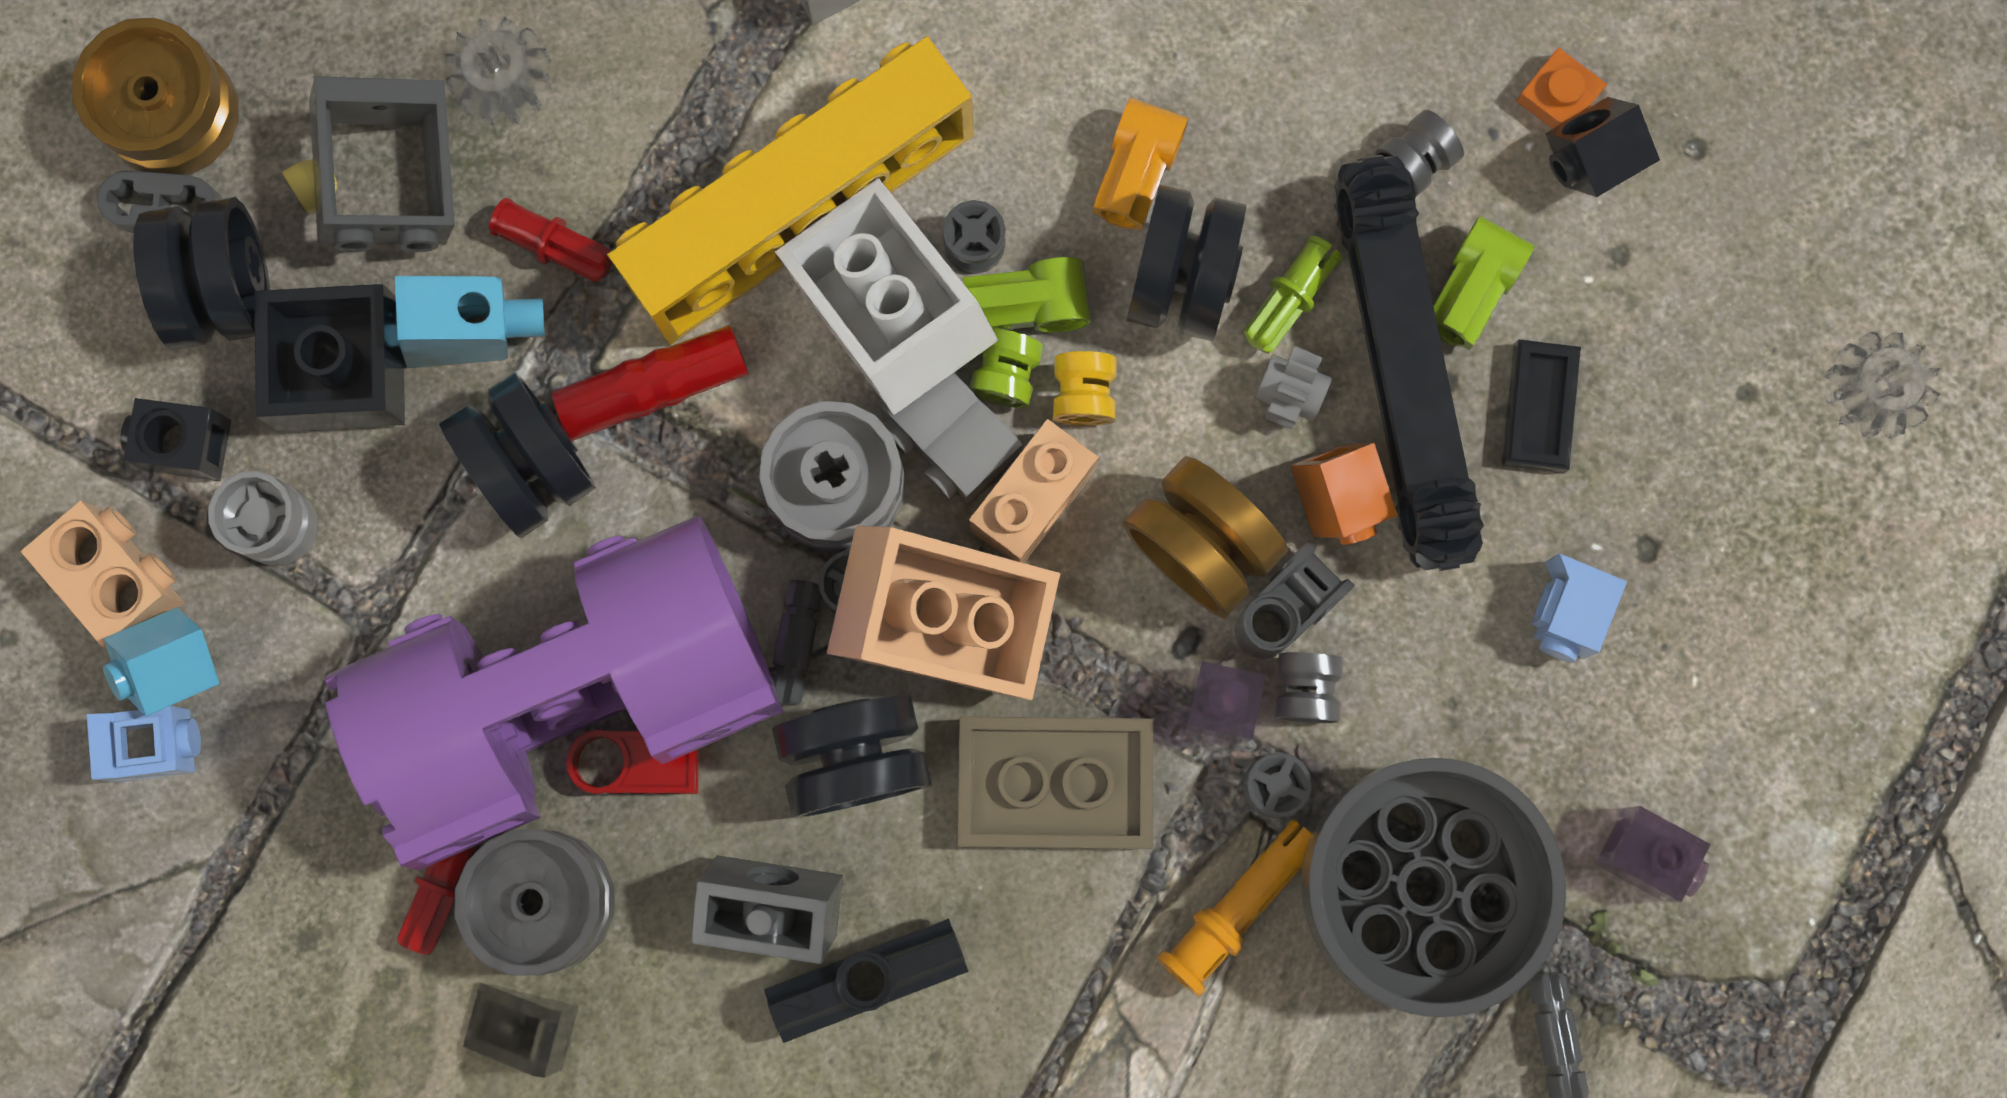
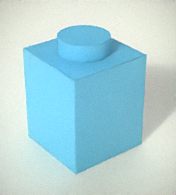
M178 607L103 638L111 662L103 665V672L109 687L119 701L128 698L145 716H149L220 684L202 629Z

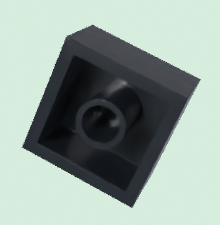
M384 284L254 291L256 418L279 432L405 425L404 357L397 335L396 296Z

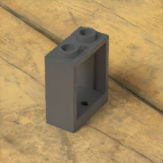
M314 76L309 97L318 243H334V247L337 250L345 252L366 251L372 249L374 244H399L400 249L404 251L427 252L437 249L438 244H446L455 224L445 81ZM331 123L422 126L428 216L337 215Z

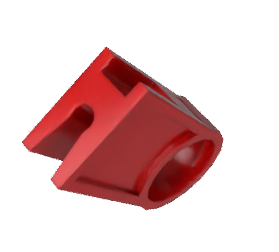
M598 729L588 731L576 738L568 750L566 758L568 775L573 783L585 792L599 795L698 794L699 749L662 764L651 757L646 742L639 731H604ZM606 738L618 745L623 754L624 764L622 772L614 782L608 786L597 788L584 781L579 772L578 761L580 753L587 744L596 739Z

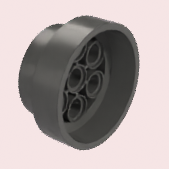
M1448 758L1414 759L1384 767L1360 778L1338 795L1324 811L1313 830L1304 855L1301 881L1303 908L1310 932L1320 952L1334 971L1355 990L1382 1005L1406 1013L1426 1017L1462 1016L1479 1012L1506 1000L1529 982L1542 967L1554 947L1563 922L1566 904L1565 870L1560 849L1547 821L1531 800L1511 782L1486 768L1469 762ZM1396 805H1403L1409 808L1417 820L1416 832L1406 842L1396 840L1387 828L1388 814ZM1460 821L1472 824L1479 834V847L1469 858H1464L1457 854L1451 844L1452 830ZM1355 851L1365 854L1373 865L1371 881L1364 888L1358 890L1349 886L1342 874V865L1345 858ZM1419 867L1428 870L1436 882V891L1433 898L1424 905H1418L1413 902L1406 890L1408 876ZM1484 883L1495 890L1499 899V907L1496 914L1487 921L1478 919L1470 905L1473 891ZM1379 914L1390 923L1392 939L1384 950L1373 953L1364 945L1361 931L1368 918ZM1444 931L1454 941L1455 955L1447 966L1437 969L1427 959L1426 944L1433 934Z

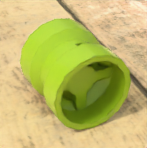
M992 328L998 341L981 353L983 355L981 367L973 371L968 388L977 398L1010 408H1027L1033 391V387L1029 382L1032 369L1040 365L1045 346L1027 335Z

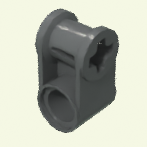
M1310 540L1270 579L1271 583L1249 603L1236 620V641L1241 649L1251 657L1268 659L1274 658L1283 652L1312 624L1316 625L1355 586L1349 579L1341 581L1314 554L1316 546ZM1268 612L1279 619L1283 630L1279 641H1263L1256 635L1252 626V619L1255 613Z

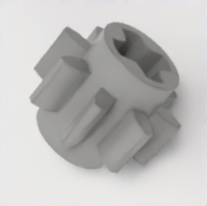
M1294 346L1288 360L1272 354L1255 395L1256 399L1269 404L1264 419L1291 430L1299 416L1314 422L1332 380L1331 377L1321 374L1317 370L1322 360L1321 356Z

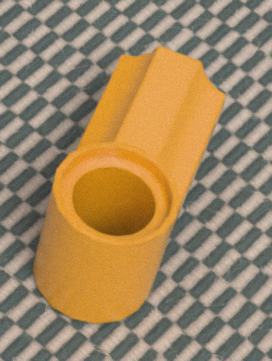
M1130 97L1115 133L1111 147L1114 154L1096 195L1092 213L1117 227L1126 230L1136 229L1142 231L1164 171H1170L1174 163L1189 118Z

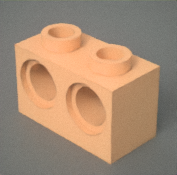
M80 500L20 552L101 647L106 648L103 638L176 607L179 608L184 601L171 587L177 581L172 571L153 553H148L144 556L130 540L137 533L120 512L112 506H108L103 510ZM95 535L98 544L96 554L89 562L81 564L79 559L80 546L88 537ZM135 581L138 587L137 601L129 610L122 612L119 606V595L127 584Z

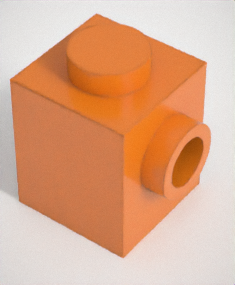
M1375 443L1343 444L1290 465L1313 537L1339 538L1341 545L1354 544L1377 534L1376 524L1398 516Z

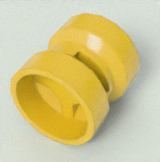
M1072 351L1055 355L1054 377L1060 382V394L1053 400V421L1075 426H1100L1114 423L1116 401L1110 396V384L1116 379L1117 357L1094 351Z

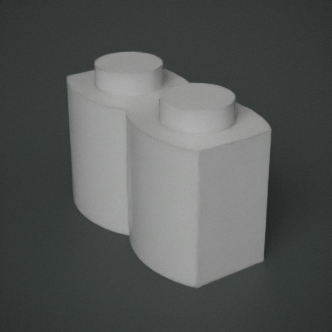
M952 373L895 415L892 414L884 402L879 406L882 416L887 420L884 426L894 437L897 449L904 455H907L914 449L930 465L924 472V475L949 501L958 494L967 504L971 503L1023 451V444L976 397L955 373Z

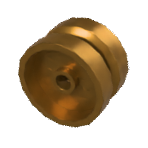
M157 18L126 19L102 30L82 50L72 74V102L83 126L130 166L142 172L190 175L211 165L229 146L239 122L238 94L228 73L180 26Z
M1184 456L1163 478L1161 483L1164 495L1170 505L1156 499L1145 498L1123 521L1122 526L1141 552L1179 589L1215 616L1226 619L1249 594L1247 582L1241 571L1250 575L1265 577L1288 552V547L1273 524L1235 486L1196 458Z

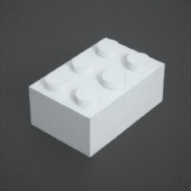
M879 178L775 251L802 294L893 415L998 341L978 301Z

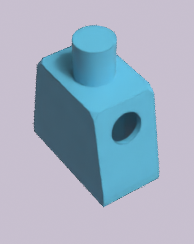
M395 276L397 335L407 368L501 361L508 359L507 338L545 336L543 298L505 300L502 278L488 276ZM475 317L486 318L481 323L474 324L468 322Z

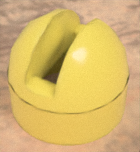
M313 160L297 162L283 170L282 173L298 200L310 215L316 212ZM335 178V193H336L337 182H336V178Z

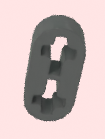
M141 171L116 172L101 184L97 195L98 207L102 215L121 230L134 233V226L140 213L169 208L171 203L191 204L194 194L203 202L222 199L220 194L201 178L190 175ZM133 189L145 200L153 202L152 206L133 205L129 215L118 206L120 199H129L131 197Z

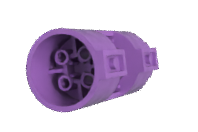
M699 515L641 540H637L635 537L625 540L623 536H615L597 542L588 548V557L578 560L573 564L575 567L574 574L577 589L589 623L580 627L577 621H571L552 627L540 635L542 644L518 654L516 649L509 648L484 657L478 645L469 634L467 627L451 616L443 618L440 614L422 617L408 624L404 628L406 635L389 641V648L326 675L325 682L329 689L332 691L337 688L338 697L325 703L330 725L344 765L364 806L371 803L379 815H386L391 824L382 827L383 836L393 847L400 866L419 871L541 818L534 801L535 785L527 752L626 709L643 736L651 757L662 764L784 712L778 699L766 659L724 561Z

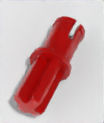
M503 198L492 213L488 227L490 234L495 237L499 236L536 254L538 263L545 265L551 261L593 282H599L602 278H605L611 268L612 261L607 255L611 252V249L566 228L565 220L560 217L550 220L514 203L509 198Z
M478 845L426 867L423 877L415 876L413 882L419 886L397 936V943L419 954L430 955L434 952L455 902L456 885L466 862L474 855Z

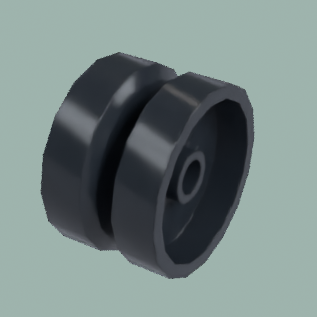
M1159 184L1126 321L1158 328L1166 321L1173 291L1184 294L1178 321L1181 333L1213 342L1224 303L1230 302L1243 250V246L1239 245L1247 205L1215 197L1206 206L1198 235L1188 232L1194 207L1191 192Z
M230 197L197 204L192 218L179 206L150 210L138 214L133 235L136 278L150 323L161 342L172 350L201 346L212 340L215 329L229 341L255 337L254 291L270 290V283L262 244L255 224L245 205L237 197Z
M514 371L488 389V403L503 427L501 430L497 431L480 409L467 403L440 420L439 426L455 455L489 504L512 532L522 539L548 521V507L534 484L535 480L539 479L558 502L571 506L595 490L596 485L576 454L578 448L553 411L545 402L541 403L522 377Z
M895 695L871 700L867 698L843 702L815 710L811 714L772 727L780 761L790 765L822 761L823 767L794 776L785 785L792 818H804L848 809L932 786L924 752L914 748L884 753L882 750V746L905 740L919 729L911 695Z

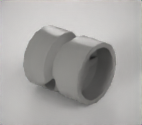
M259 471L240 472L227 478L214 491L208 506V523L214 537L224 547L269 566L288 565L301 559L313 546L318 533V515L312 502L299 490Z

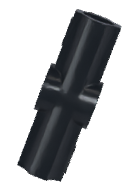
M947 918L765 988L764 991L775 1027L783 1043H786L861 1013L876 1010L882 1005L968 973L969 970L950 919ZM859 962H872L879 966L884 973V989L875 998L866 999L859 997L850 987V972Z

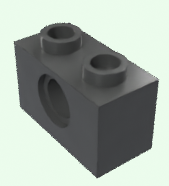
M716 855L697 880L691 944L821 964L837 936L843 875Z

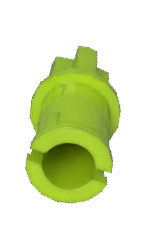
M1310 236L1306 241V245L1282 277L1276 276L1271 280V293L1244 328L1243 334L1246 337V341L1254 348L1264 353L1274 351L1301 313L1312 311L1314 308L1313 297L1343 259L1338 250H1333L1330 256L1326 254L1333 246L1332 244L1320 237Z

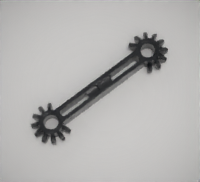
M1383 155L1357 159L1356 162L1341 166L1334 186L1336 192L1334 207L1338 218L1336 226L1340 228L1341 244L1348 251L1398 497V504L1395 506L1399 518L1398 529L1402 533L1403 548L1409 552L1410 561L1416 568H1422L1424 571L1458 569L1460 565L1475 561L1483 544L1480 532L1484 524L1480 517L1481 503L1478 502L1476 497V484L1469 479L1417 230L1416 217L1419 215L1415 202L1417 192L1413 191L1411 185V173L1405 168L1404 163L1398 156L1384 157Z

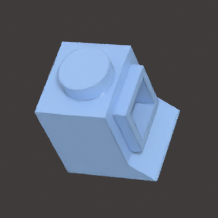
M1559 553L1545 561L1552 581L1546 584L1530 625L1538 627L1534 638L1541 641L1539 645L1540 651L1554 658L1575 663L1577 657L1584 659L1600 653L1627 581Z
M169 706L149 716H145L140 710L86 714L92 780L126 782L195 773L194 757L200 754L201 735L196 720L191 718L190 709ZM153 727L155 756L128 759L126 730Z

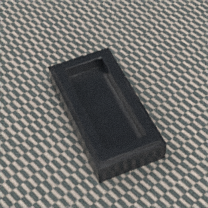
M1521 339L1514 343L1502 466L1566 473L1570 469L1581 347Z

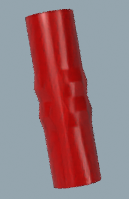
M727 325L674 346L655 349L641 358L623 361L610 370L552 391V398L562 426L574 441L627 420L648 416L660 408L677 405L691 396L747 376L749 372L732 327Z

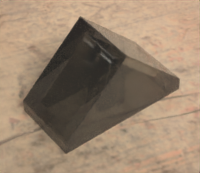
M480 982L463 1047L531 1076L545 1078L563 1069L579 1006Z

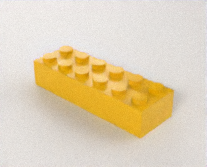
M928 36L913 46L910 42L896 46L883 57L880 62L881 68L862 81L858 78L845 81L829 95L827 105L809 117L806 114H799L791 118L775 133L776 139L756 153L753 150H747L738 154L724 166L722 170L723 176L704 189L700 186L689 188L672 201L669 206L670 212L651 225L647 222L639 223L619 237L616 242L617 248L607 255L628 288L670 346L784 268V265L775 253L776 250L877 178L880 179L890 193H893L974 137L972 95Z

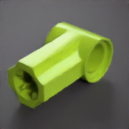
M1479 215L1451 263L1455 268L1433 305L1440 339L1452 346H1459L1470 350L1476 340L1479 339L1502 294H1508L1521 274L1535 245Z
M1050 258L1031 264L1028 270L963 277V284L978 301L992 328L1010 330L1035 327L1036 331L1057 333L1081 329L1091 323L1084 261L1080 258Z

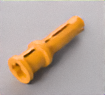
M1291 819L1287 823V826L1272 844L1256 859L1212 909L1205 907L1203 910L1199 909L1194 914L1195 924L1170 952L1162 950L1157 955V961L1196 997L1199 998L1206 991L1203 983L1228 955L1237 956L1242 951V944L1245 941L1241 936L1303 868L1304 855L1312 833L1304 826L1300 830L1301 826L1297 821Z

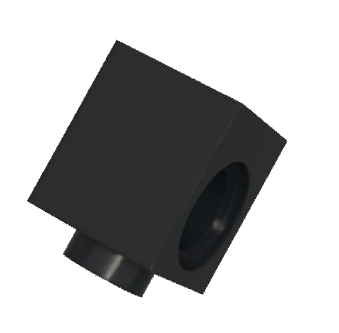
M1611 97L1601 100L1545 133L1553 152L1549 157V163L1557 180L1566 188L1594 197L1602 195L1660 161L1640 106Z
M135 398L132 415H128L125 418L121 428L120 442L122 450L125 452L123 461L146 472L220 481L231 420L209 407ZM180 425L182 438L179 445L174 450L164 453L162 450L164 435L169 429Z

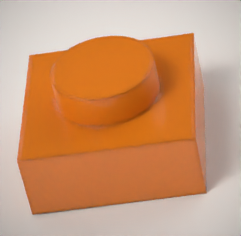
M1558 47L1522 91L1516 102L1553 129L1588 109L1608 84Z

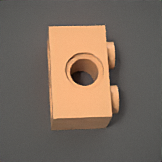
M1047 419L969 519L970 532L1006 559L1025 563L1095 473L1099 457Z

